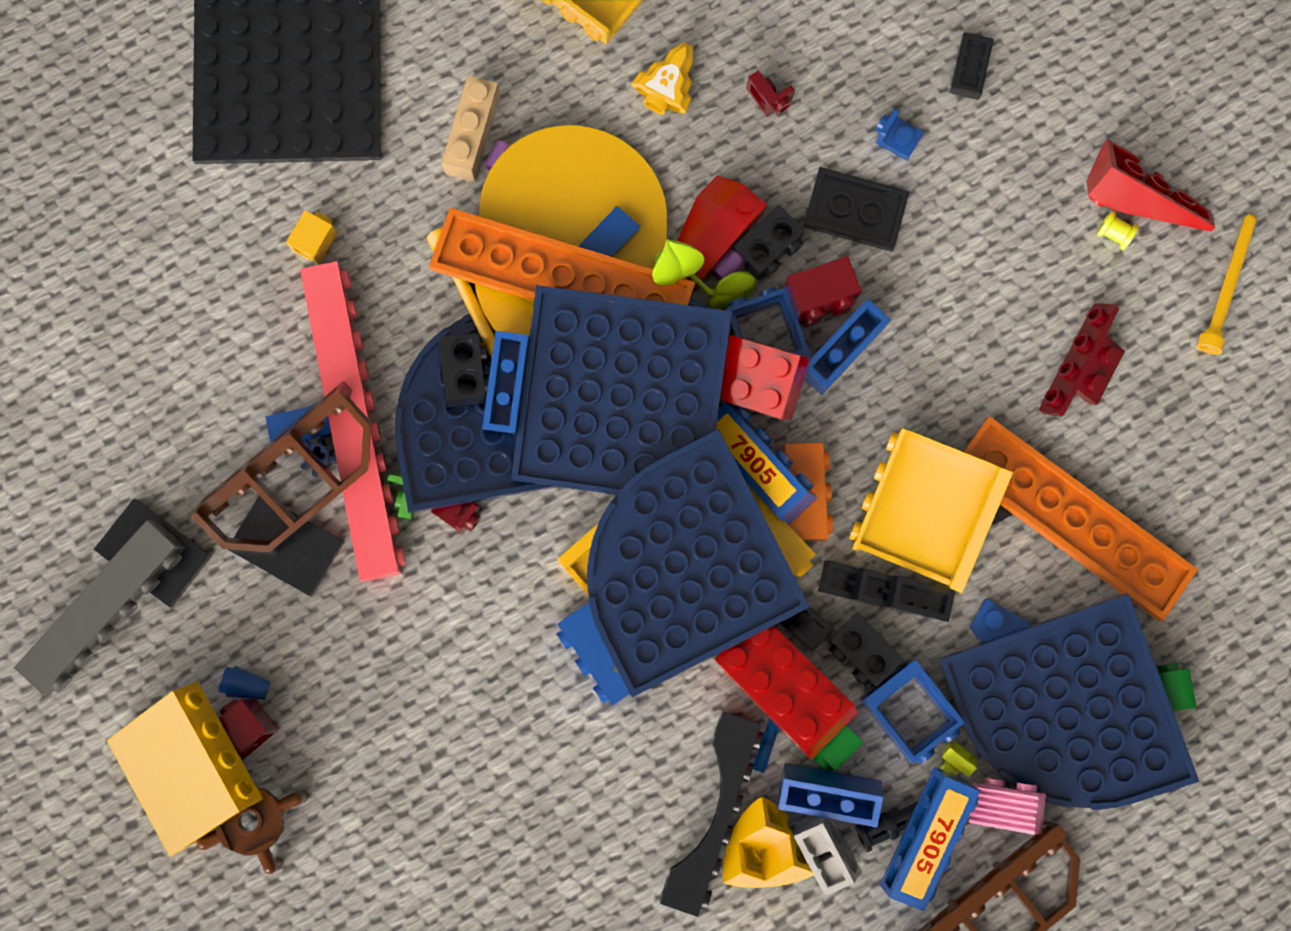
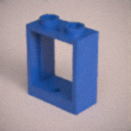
M771 287L761 291L757 298L747 300V297H742L729 303L730 307L726 308L725 311H732L730 332L739 337H743L737 321L738 318L778 305L795 349L793 353L812 358L786 288L777 290L776 287Z
M916 659L909 660L860 699L901 754L910 763L918 761L921 764L935 754L933 748L941 741H944L946 744L956 738L961 733L958 728L965 723ZM914 678L947 721L911 749L878 706Z

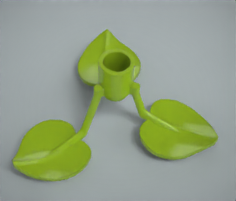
M667 239L664 249L654 257L655 267L652 272V278L656 284L663 286L672 285L678 280L687 279L688 276L707 295L712 296L708 301L710 309L726 310V308L730 307V302L742 297L748 298L758 282L748 272H735L720 280L715 289H710L694 274L704 263V256L701 251L679 241Z

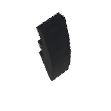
M831 560L824 561L818 592L944 622H949L955 591L902 576H893L866 568H857Z

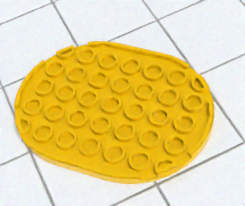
M573 125L554 126L541 129L521 138L505 150L496 160L487 175L481 192L479 217L575 246H579L618 206L640 226V230L614 258L654 269V257L664 249L667 237L665 197L652 168L626 142L609 133L590 127ZM475 284L478 302L494 333L495 331L530 336L534 307L533 301Z

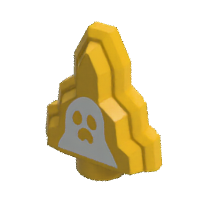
M682 42L669 51L664 61L654 62L647 72H639L631 86L645 97L643 104L648 109L660 115H664L667 109L686 114L692 99L688 94L692 85L688 73L693 65V46Z

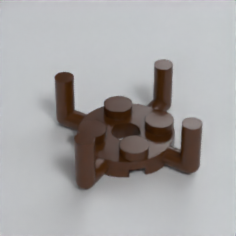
M257 787L263 799L216 827L215 831L198 839L197 847L201 850H206L222 843L230 851L242 855L251 856L257 854L264 872L267 874L275 873L283 867L284 863L280 857L273 858L270 848L284 832V812L308 800L309 795L304 790L291 793L278 800L266 788ZM247 811L255 813L258 817V825L253 831L246 830L241 822L243 814Z

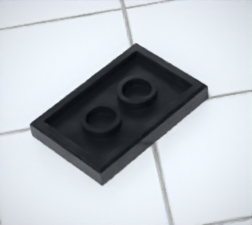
M819 167L803 227L893 252L909 191Z
M258 496L234 538L271 540L288 525ZM290 511L296 518L299 517V515ZM307 521L271 552L227 550L306 595L313 597L345 541Z
M134 498L93 550L110 562L147 520L159 521L186 546L180 553L182 558L178 564L171 570L166 569L158 577L160 580L158 586L150 592L168 607L172 608L211 559L212 555L138 499Z

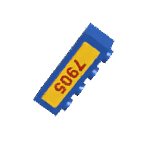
M724 402L719 407L716 430H720L745 481L781 521L791 524L818 498L811 490L814 484L802 472L797 475L790 467L794 463L783 450L779 449L776 451L770 445V442L773 440L772 437L761 426L756 429L752 425L750 420L753 417L744 407Z
M934 766L880 883L881 888L889 898L925 911L928 902L934 899L941 874L948 869L951 861L950 855L956 842L962 839L967 818L978 804L980 790L969 780Z

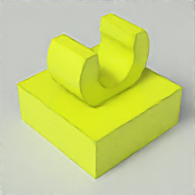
M955 740L943 746L942 758L945 759V762L940 768L954 775H957L960 771L969 778L977 768V757Z

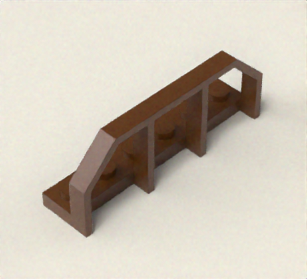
M345 381L340 383L199 502L191 517L222 549L271 552L368 471L372 422L350 399L352 389ZM346 408L363 427L361 465L340 482L304 444L301 438L307 433L313 436L326 424L323 419L332 412L338 415ZM295 450L332 488L298 518L257 477L259 473L264 477L278 464L275 460L283 453L289 456ZM252 487L288 526L271 540L228 538L208 516L211 513L215 517L218 516L229 506L227 500L235 493L240 497Z
M1045 821L1042 834L1032 836L1001 863L995 862L990 872L957 899H950L947 902L948 906L918 931H959L960 923H963L968 931H978L968 917L970 919L977 917L986 909L985 903L993 896L999 898L1010 889L1037 922V925L1030 931H1047L1076 907L1080 858L1064 839L1068 834L1060 824ZM1061 848L1069 858L1066 899L1058 908L1043 918L1014 879L1019 875L1022 877L1028 875L1037 867L1036 861L1044 854L1047 856L1052 855Z

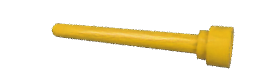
M1248 214L1243 219L1210 326L1205 329L1204 333L1200 334L1196 345L1198 350L1212 355L1221 354L1224 348L1225 339L1223 338L1224 333L1222 329L1256 225L1257 218L1253 214Z
M442 228L434 230L426 238L432 251H435ZM452 277L492 359L495 335L468 281Z

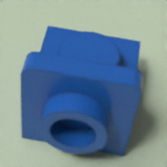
M894 108L890 117L884 114L875 131L879 133V136L875 143L908 161L924 132L898 118L900 111Z

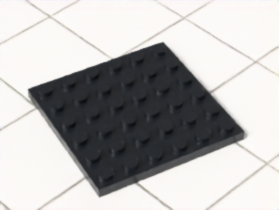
M194 0L192 161L195 165L381 160L380 0Z

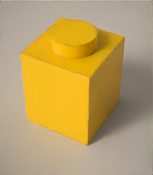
M305 210L287 239L286 244L295 253L319 265L335 239L337 231L332 225L333 221L326 215L317 211L313 215Z

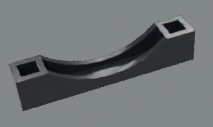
M721 711L712 739L720 772V795L716 813L707 833L697 847L683 860L669 869L660 897L661 905L696 917L699 916L701 909L707 910L712 891L707 890L711 877H718L723 859L718 858L721 846L728 845L733 831V827L728 826L732 813L738 814L742 804L743 795L738 793L742 781L748 783L754 764L750 763L749 759L752 750H759L764 732L759 731L761 724Z

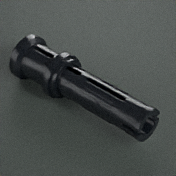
M918 801L892 814L889 812L880 813L877 827L856 824L855 830L866 852L872 851L873 846L888 839L892 841L898 839L900 836L899 832L906 829Z

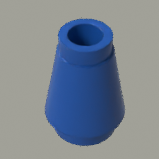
M235 665L234 668H225L219 692L225 693L226 697L265 700L270 681L264 680V678Z

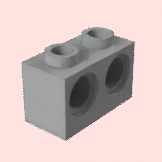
M817 816L801 823L794 838L824 895L827 896L854 884L861 869L835 820Z

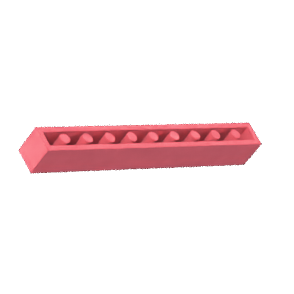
M338 261L300 269L324 397L345 381L352 389L350 399L372 422L368 471L343 491L359 580L367 582L402 574L401 566L406 565L403 547H397L395 535L400 534L398 519L396 515L391 516L389 503L394 502L390 484H385L383 472H387L388 468L384 453H379L377 441L382 440L379 424L372 421L371 410H375L376 407L372 391L367 392L365 380L370 379L366 361H361L359 349H364L361 332L354 329L353 319H357L358 315L354 300L349 301L347 289L352 288L348 270H343ZM346 408L338 415H335L333 412L328 415L340 481L361 465L363 427Z

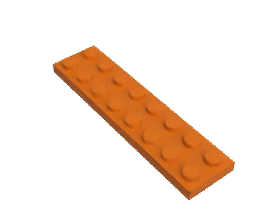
M450 208L429 264V268L432 271L533 302L536 285L689 305L695 287V282L686 279L678 280L672 285H659L652 278L653 269Z
M989 416L985 419L962 451L1012 471L1013 474L1000 505L1121 594L1128 593L1135 605L1157 621L1161 622L1166 619L1198 571L1195 566Z

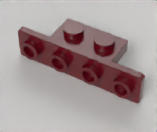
M1093 304L1079 333L1073 340L1067 356L1060 365L1055 379L1044 396V400L1039 407L1040 412L1047 415L1064 416L1075 394L1088 404L1098 405L1125 353L1124 349L1106 335L1119 311L1115 304Z

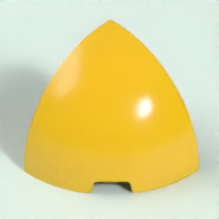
M760 797L744 811L734 826L724 855V884L737 887L764 888L795 883L814 875L794 838L793 832L788 827L787 821L789 816L783 810L778 809V806L772 801Z

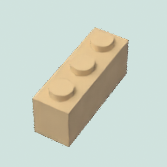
M467 75L441 162L445 174L475 182L501 97L498 83Z

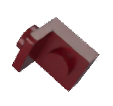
M759 70L748 77L746 85L747 91L767 117L774 112L781 114L792 105L791 101L795 92L792 85L776 94L777 91L774 83L770 78H764Z
M474 502L431 510V513L462 535L466 530L471 532L482 517L478 514L481 510L480 506Z

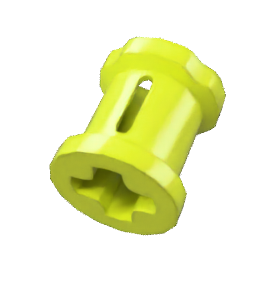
M1111 210L1100 225L1096 235L1099 237L1102 235L1118 243L1119 248L1124 250L1135 236L1139 226L1126 223L1116 217V212Z

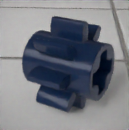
M323 437L319 438L318 443L306 440L307 447L315 455H319L320 451L325 455V459H320V461L331 471L330 467L332 464H337V460L332 454L335 452L334 444L325 447L326 439ZM306 460L300 466L303 470L311 468ZM312 469V476L318 478L319 474Z

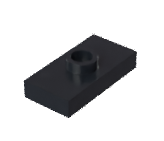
M966 32L963 33L949 90L950 94L976 100L980 99L994 39Z
M811 607L779 623L811 653L834 631V627Z

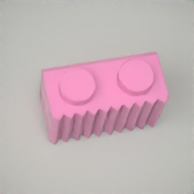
M987 777L984 778V783L973 784L980 792L977 807L970 813L969 823L1030 834H1042L1046 793L1037 792V785L1017 783L1016 788L1004 787L1005 780Z

